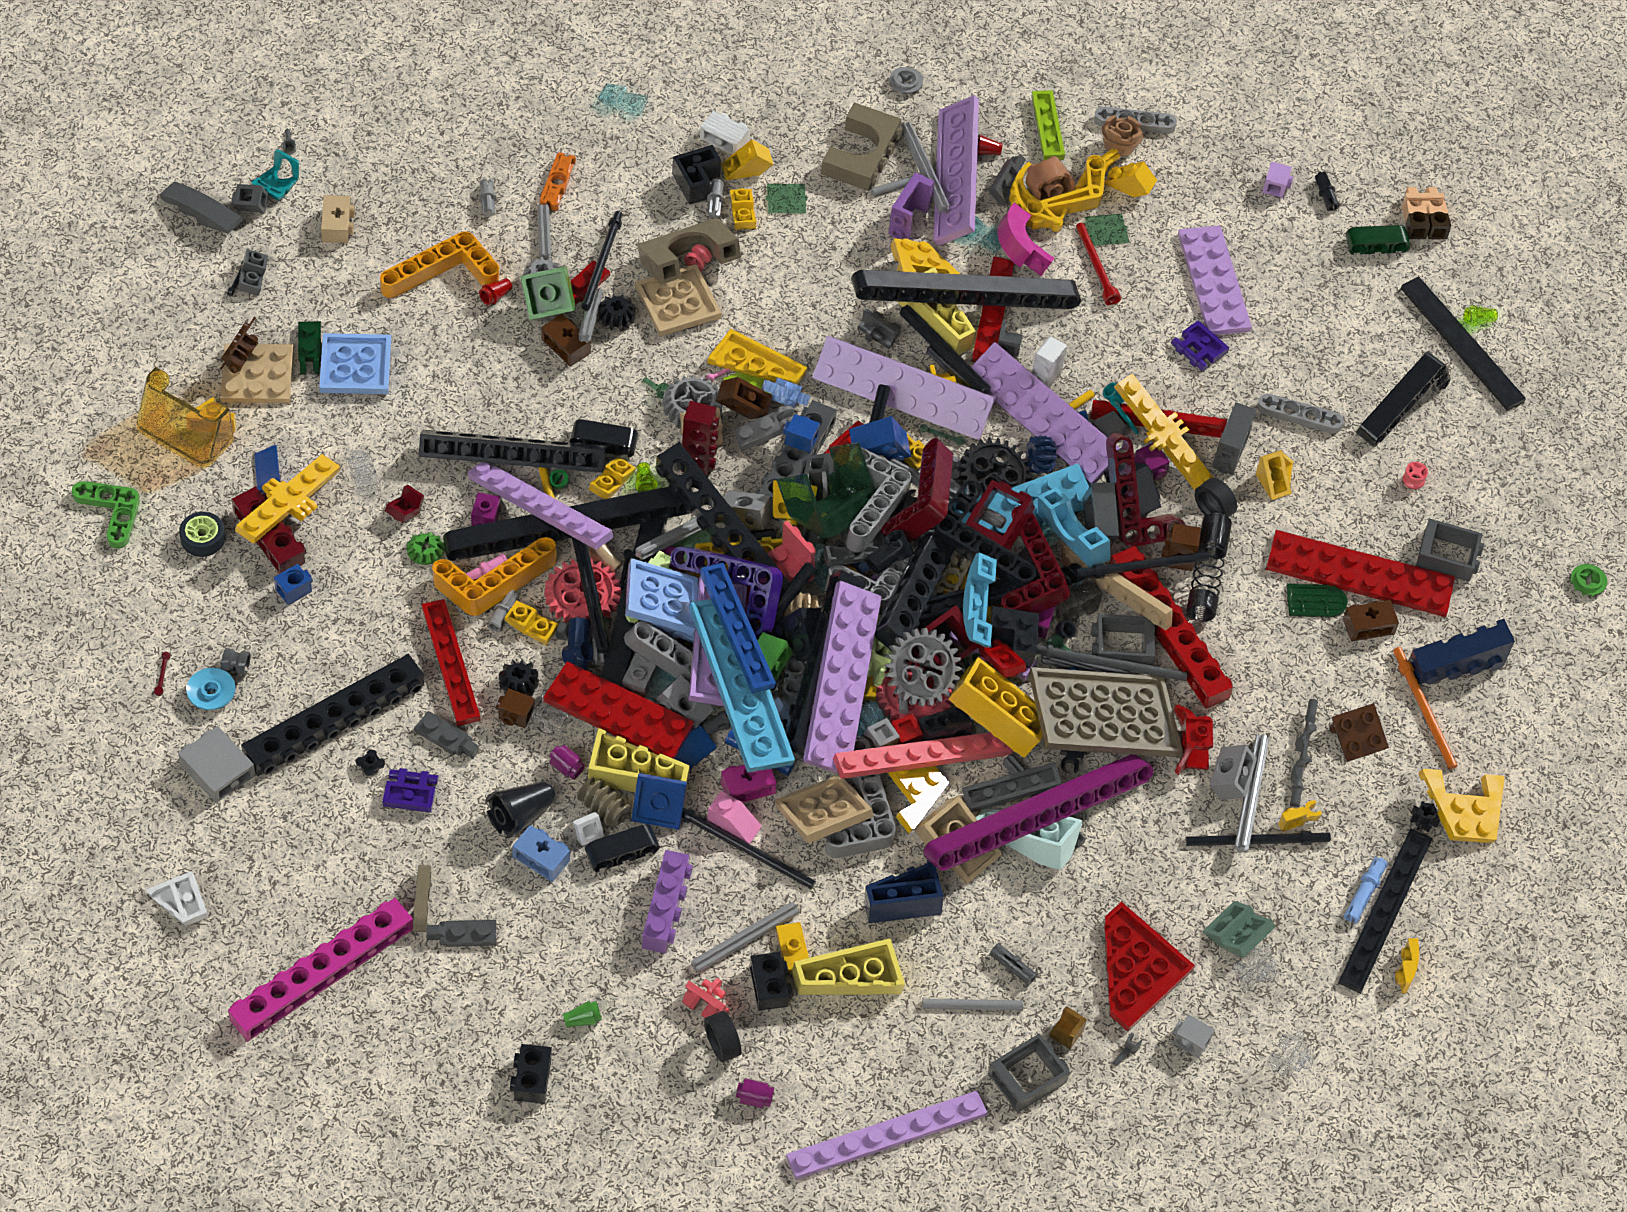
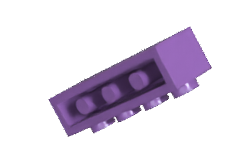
M665 850L643 932L642 949L666 954L669 943H674L676 929H673L674 922H679L682 908L679 907L680 900H685L687 886H684L685 880H690L693 865L689 864L690 855Z

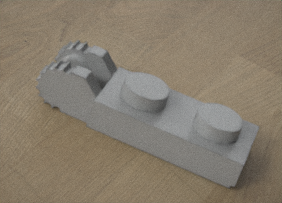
M790 405L781 407L776 412L733 429L740 449L746 450L782 435L786 422H791L793 418L790 417L794 414L793 407Z

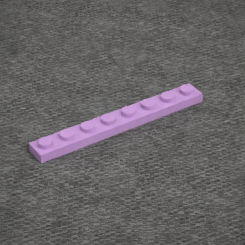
M481 462L468 471L470 480L596 550L613 538L612 530L491 463Z
M974 1091L788 1153L786 1158L795 1180L985 1117L987 1116V1111L978 1091Z

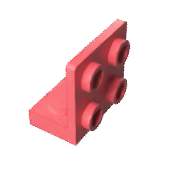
M785 521L783 523V544L767 554L789 582L792 581L806 562L815 567L816 550L814 546L801 536L796 526H792L788 521Z

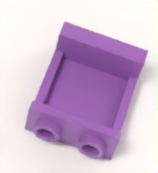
M916 172L914 173L891 209L888 234L892 235L893 238L910 239L912 212L915 208L925 213L929 211L932 202L934 180Z

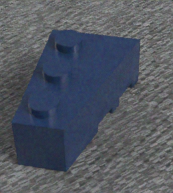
M927 860V864L914 868V866L907 868L905 873L898 876L890 875L866 885L864 906L868 923L942 915L944 896L936 867Z

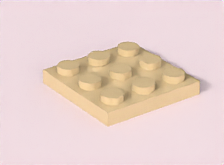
M697 264L681 268V278L662 285L654 277L635 282V289L659 337L721 319L722 312Z
M225 343L224 353L231 343ZM258 344L250 357H248L241 371L237 373L230 372L229 367L225 365L222 371L221 402L290 403L293 344Z
M839 774L775 800L776 808L807 843L818 841L820 838L840 832L847 827L874 817L872 808L845 779L840 778Z

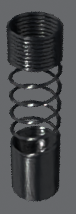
M1209 513L1203 517L1197 553L1211 551L1208 550L1211 549L1210 547L1215 548L1212 549L1215 550L1213 551L1215 555L1209 554V557L1220 559L1223 564L1220 567L1200 562L1203 566L1197 568V562H1195L1194 579L1191 582L1192 589L1189 593L1186 609L1187 615L1193 620H1199L1196 618L1203 617L1200 618L1203 619L1200 621L1207 622L1216 617L1218 595L1220 594L1217 587L1221 586L1222 582L1219 578L1223 576V571L1220 568L1225 565L1222 558L1226 557L1232 526L1231 519L1222 513ZM1210 542L1217 543V544H1215V545L1208 546V545H1210V544H1208V543H1210ZM1211 567L1212 569L1220 570L1221 574L1216 577L1204 575L1198 569ZM1196 571H1197L1199 574H1201V575L1198 576V577H1195ZM1205 576L1213 579L1216 578L1219 581V585L1201 584L1197 581V578ZM1196 581L1200 585L1194 587L1193 583ZM1202 586H1206V587H1208V588H1214V589H1216L1218 593H1217V595H1216L1214 592H1212V591H1210V590H1207V589H1196V590H1195V588H1197V587H1202ZM1204 606L1203 608H1205V609H1203V610H1205V611L1199 612V613H1203V614H1199V615H1203V616L1196 617V616H1198V615H1196V614H1198V613H1196V612H1198V611H1196V610H1198V607Z

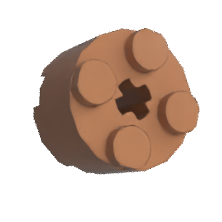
M1053 156L1038 164H1032L1027 169L1028 174L1025 184L1031 195L1040 201L1074 191V179L1057 157Z

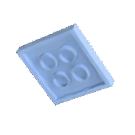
M323 333L320 393L389 394L391 335Z
M631 558L628 564L625 616L693 635L696 626L689 606L691 602L697 601L698 577Z

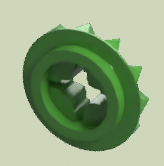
M421 531L419 535H412L411 540L407 542V554L412 561L418 564H432L439 560L444 553V542L441 541L439 535L435 536L431 531L429 534H424ZM428 542L429 548H426V550H424V552L422 553L421 546H424Z
M1581 564L1575 567L1570 575V584L1574 585L1575 591L1579 590L1582 592L1583 596L1586 594L1591 595V597L1596 594L1601 595L1606 589L1607 577L1595 565ZM1591 575V583L1586 585V579Z

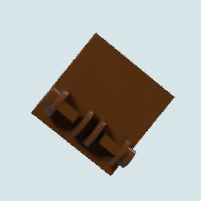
M253 317L250 323L245 321L221 357V360L224 361L220 367L221 370L226 365L232 373L241 371L248 357H250L252 351L258 345V338L253 334L249 335L246 333L256 317Z
M1374 703L1331 717L1333 722L1329 725L1330 732L1337 734L1347 762L1389 748Z

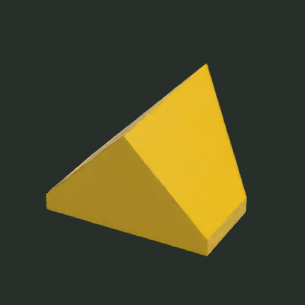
M1282 450L1261 456L1255 473L1271 500L1292 494L1290 481L1293 460L1284 454Z

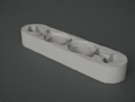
M1100 107L1095 111L1094 122L1101 127L1106 123L1107 118L1112 115H1116V118L1130 116L1141 124V131L1164 134L1172 133L1177 123L1176 118L1168 113ZM1146 119L1151 123L1146 125L1141 123L1140 120Z
M1263 394L1259 398L1257 405L1258 410L1264 415L1327 433L1335 434L1340 432L1344 423L1343 417L1336 412L1273 394ZM1266 402L1271 403L1270 407L1265 406ZM1291 408L1295 413L1287 414L1284 409ZM1313 414L1317 419L1312 421L1307 419L1305 415ZM1331 420L1336 421L1335 425H1331Z

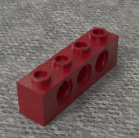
M690 401L683 419L682 446L708 477L709 471H714L717 458L715 456L718 448L716 442L719 434L717 428L720 418L716 417L717 407Z
M255 486L231 499L233 512L242 521L268 498L265 493L261 494ZM282 521L256 542L279 574L296 564H299V566L305 564V554L307 552L303 543L296 541L289 525L285 526Z

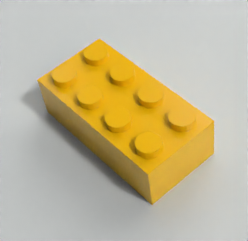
M978 657L962 674L948 700L972 717L975 722L990 731L993 736L1003 741L1014 752L1025 758L1043 737L1035 701Z

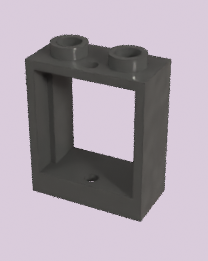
M1235 402L1220 438L1212 468L1217 469L1223 474H1234L1249 438L1257 409Z
M1091 483L1083 496L1085 528L1091 530L1097 527L1110 540L1111 548L1119 536L1115 483Z
M1429 518L1424 530L1416 566L1470 581L1472 574H1477L1480 561L1476 559L1477 556L1481 557L1484 543H1481L1483 533ZM1436 538L1471 548L1468 563L1464 564L1430 554L1433 539Z
M1098 614L1096 623H1092L1091 636L1095 637L1096 642L1092 643V655L1153 666L1155 660V626L1149 619L1144 616ZM1103 631L1141 633L1142 653L1104 651Z
M1040 1033L990 1063L988 1075L1017 1113L1067 1083L1070 1073L1067 1063L1063 1059L1058 1058L1054 1053L1052 1044L1047 1039L1044 1040ZM1036 1052L1054 1075V1078L1026 1095L1007 1069Z

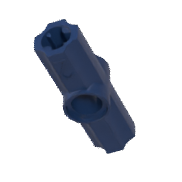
M578 617L570 619L568 646L562 649L564 663L568 661L587 670L588 662H591L594 656L592 646L589 644L590 621L588 619Z

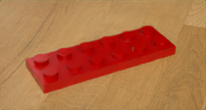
M568 661L543 697L544 703L590 725L605 730L616 737H622L626 739V742L637 747L639 745L648 748L649 752L657 755L663 754L673 759L694 728V721Z

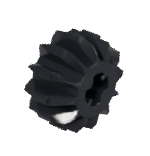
M613 293L612 298L605 296L603 302H600L598 318L602 321L603 327L609 326L611 331L614 327H618L619 331H621L622 326L629 329L630 323H634L636 307L635 304H632L631 298L624 299L623 294L620 297H616Z
M512 659L511 665L504 664L503 670L498 675L500 680L499 687L500 690H504V694H506L509 688L525 695L527 693L533 695L535 688L539 686L537 669H533L532 662L525 665L523 659L520 663H516Z

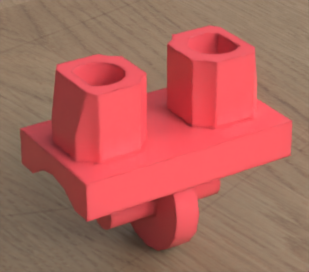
M716 978L711 983L704 979L701 985L707 988V991H704L691 981L687 982L685 985L687 992L682 999V1003L694 1011L700 1001L703 1000L708 1004L701 1013V1016L704 1018L723 1010L726 1013L729 1012L730 1009L725 1004L714 998L717 995L722 999L726 995V992L720 989L722 980Z

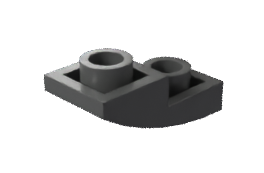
M246 249L237 290L259 296L263 275L267 266V255Z

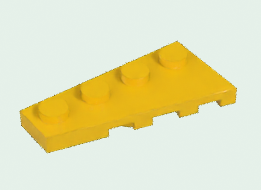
M733 329L727 332L707 359V364L727 368L773 382L780 378L797 385L806 375L808 368Z

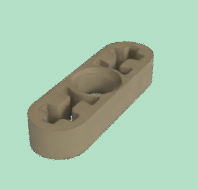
M954 551L950 558V563L942 573V579L934 589L935 593L932 597L944 594V589L948 590L947 593L960 590L972 562L966 558V562H962L960 570L957 569L958 559H961L962 555ZM948 575H956L959 581L956 584H949L945 579Z
M418 865L413 932H426L431 865Z

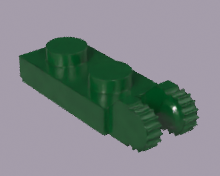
M321 321L298 322L300 375H305V362H314V374H320Z

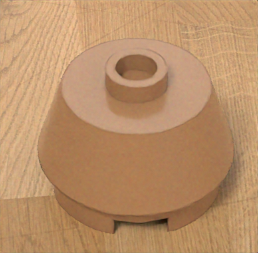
M1116 115L1110 116L1102 126L1104 148L1107 151L1117 149L1120 156L1132 154L1143 140V131L1140 129L1141 124L1130 116H1127L1126 119L1116 118Z

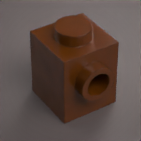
M508 688L506 694L500 696L496 705L499 719L506 725H517L526 728L535 711V698Z

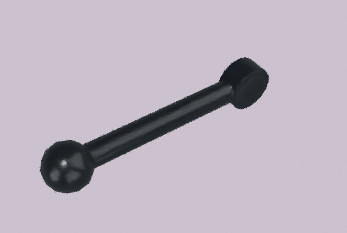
M241 268L232 286L227 291L228 296L232 297L235 292Z
M626 549L623 553L625 560L619 583L622 591L625 585L629 559L633 554L630 549Z

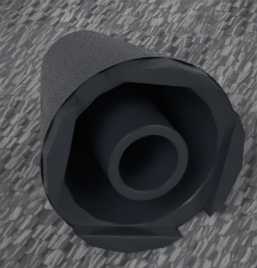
M538 782L494 791L487 795L485 804L489 803L490 810L486 811L488 818L500 835L504 831L507 835L505 838L514 837L554 803L555 790L546 782Z

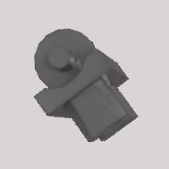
M866 309L863 311V317L858 325V329L865 333L867 341L875 340L887 349H890L899 334L900 326L895 322L890 324L886 322L883 314L880 312H872Z

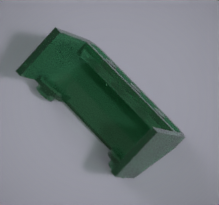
M859 442L829 448L836 470L828 478V487L831 494L818 502L814 496L807 474L777 479L789 516L823 539L832 538L850 527L853 520L876 492Z

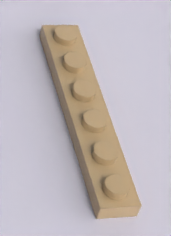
M1065 543L1061 546V561L1065 566L1069 567L1071 563H1077L1082 568H1089ZM1118 573L1107 574L1102 578L1087 577L1089 581L1096 584L1101 590H1105L1118 601L1128 605L1136 613H1140L1149 619L1153 624L1158 625L1164 630L1172 626V609Z

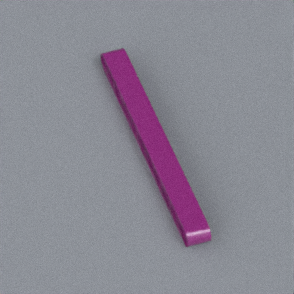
M1130 754L938 837L927 843L923 850V855L940 871L951 869L1145 784L1153 775V767L1138 755Z

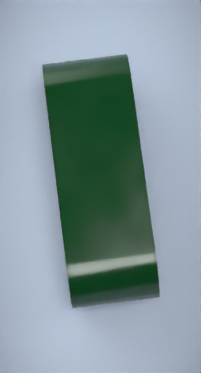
M1402 225L1352 227L1345 233L1351 255H1354V253H1360V255L1375 254V252L1388 254L1396 253V251L1405 253L1410 249L1407 230Z

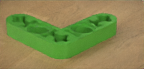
M86 481L74 484L72 496L77 503L114 508L107 531V540L113 548L125 547L129 542L140 504L138 491L129 487ZM82 490L87 491L83 495H79V493H81ZM103 493L112 494V497L108 500L99 498ZM129 496L133 497L129 502H125V499H128ZM121 515H128L130 517L126 522H119L117 520ZM118 528L121 529L122 537H119L118 540H114V537H117L118 535Z

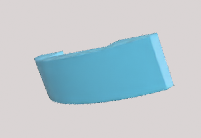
M977 553L971 564L965 585L963 618L969 640L988 648L991 647L992 625L986 622L988 588L990 583L995 582L997 560L982 553Z

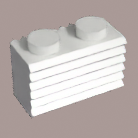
M713 111L700 127V139L733 154L749 142L750 129L742 122L737 123L731 120L724 113L719 114Z
M1051 336L1047 338L1035 353L1031 372L1048 388L1062 373L1067 349L1064 343Z

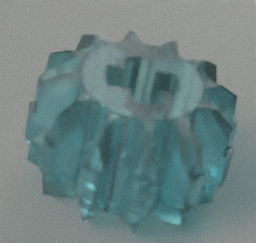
M874 702L862 706L856 736L863 737L867 727L886 719L885 713Z

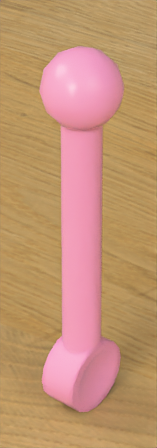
M726 368L715 374H708L706 380L710 379L713 382L715 378L732 370Z

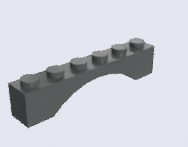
M829 453L808 455L804 474L805 484L817 487L815 502L822 503V508L832 510L839 469ZM813 514L809 523L804 522L801 536L807 542H811L816 550V572L814 573V579L807 583L819 582L823 551L829 523L815 522Z

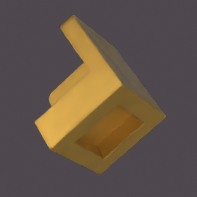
M1065 1006L1060 1020L1051 1030L1049 1037L1070 1050L1083 1033L1087 1019L1068 1006Z

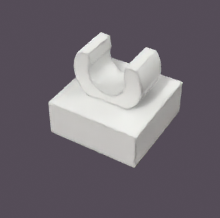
M596 812L573 821L578 841L582 846L604 837L601 821Z

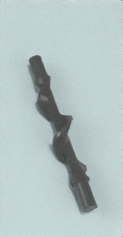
M1309 699L1305 715V730L1295 741V747L1301 754L1299 762L1293 766L1291 772V781L1293 783L1291 788L1293 790L1290 806L1294 807L1300 806L1301 795L1304 790L1302 783L1304 766L1307 762H1312V759L1307 754L1310 735L1317 731V727L1314 724L1318 705L1316 699Z

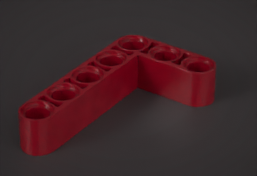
M1120 433L1111 434L1106 440L1110 483H1115L1119 541L1130 547L1165 541L1166 533L1171 532L1169 527L1172 522L1176 521V524L1186 525L1185 522L1172 514L1141 519L1132 441ZM1123 440L1122 447L1116 450L1117 442ZM1125 462V469L1119 472V465ZM1127 485V492L1121 495L1122 487ZM1130 507L1129 515L1124 517V510ZM1154 525V532L1148 535V529ZM1129 530H1133L1132 536L1126 539V533Z
M938 438L931 439L923 448L917 501L884 524L881 531L885 536L892 531L903 530L910 543L939 524L946 517L953 453Z
M1018 505L1012 510V519H1014L1022 505ZM1032 512L1019 536L1040 579L1007 593L1001 602L1003 608L1040 613L1066 601L1069 598L1070 591L1061 568Z

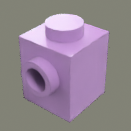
M1271 161L1262 193L1283 198L1286 188H1291L1294 177L1290 176L1292 167Z

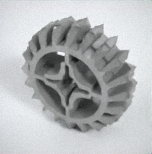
M694 375L689 379L683 376L682 381L675 379L674 384L669 383L662 400L665 416H668L669 422L674 421L675 427L681 424L680 413L686 412L690 401L719 407L721 416L723 405L716 402L719 392L717 384L712 385L710 379L704 381L703 376L697 379Z

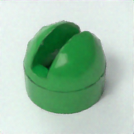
M558 469L551 473L550 482L554 488L564 489L569 483V477L564 470ZM562 476H564V479L562 480L561 484L557 485L560 482Z

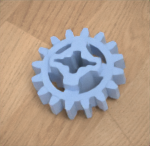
M777 378L775 383L764 380L761 388L771 393V400L790 405L795 408L796 403L807 406L811 397L801 393L802 386Z

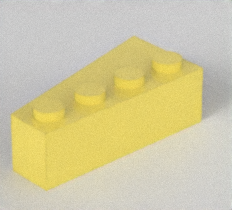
M933 267V268H931V269H929V270H927V271H925V272H923V273H938V272H937L936 268ZM898 302L902 307L909 305L959 355L971 349L976 331L964 312L960 311L956 304Z
M598 728L588 768V779L594 777V782L602 779L604 781L603 787L608 785L614 789L631 792L636 791L639 773L685 781L688 784L689 765L663 754L657 755L649 752L648 748L639 745L637 747L627 743L626 739L617 736L615 738L606 734L605 730Z
M891 939L794 961L791 971L798 995L902 994L905 986Z

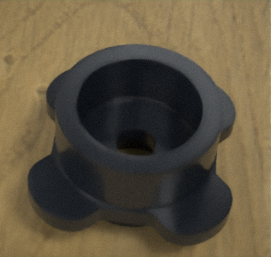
M368 750L366 755L356 759V765L361 767L366 776H372L379 769L384 768L385 761L377 756L375 750Z

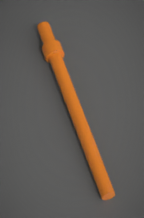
M1397 647L1393 650V653L1399 663L1398 669L1401 675L1405 676L1448 769L1456 768L1458 765L1413 673L1415 669L1411 661L1407 660L1402 648Z

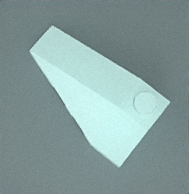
M983 809L976 819L980 820L1001 810ZM1067 817L1006 845L1038 864L1061 870L1072 857L1082 826V820Z

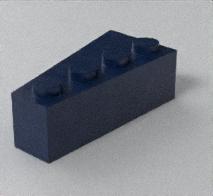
M1505 619L1496 621L1497 625L1486 628L1485 625L1477 627L1476 632L1464 636L1463 633L1454 635L1447 643L1439 640L1413 649L1408 661H1411L1415 669L1413 673L1418 683L1431 685L1440 679L1448 678L1453 680L1463 674L1476 675L1482 670L1490 668L1491 670H1498L1502 668L1515 642Z

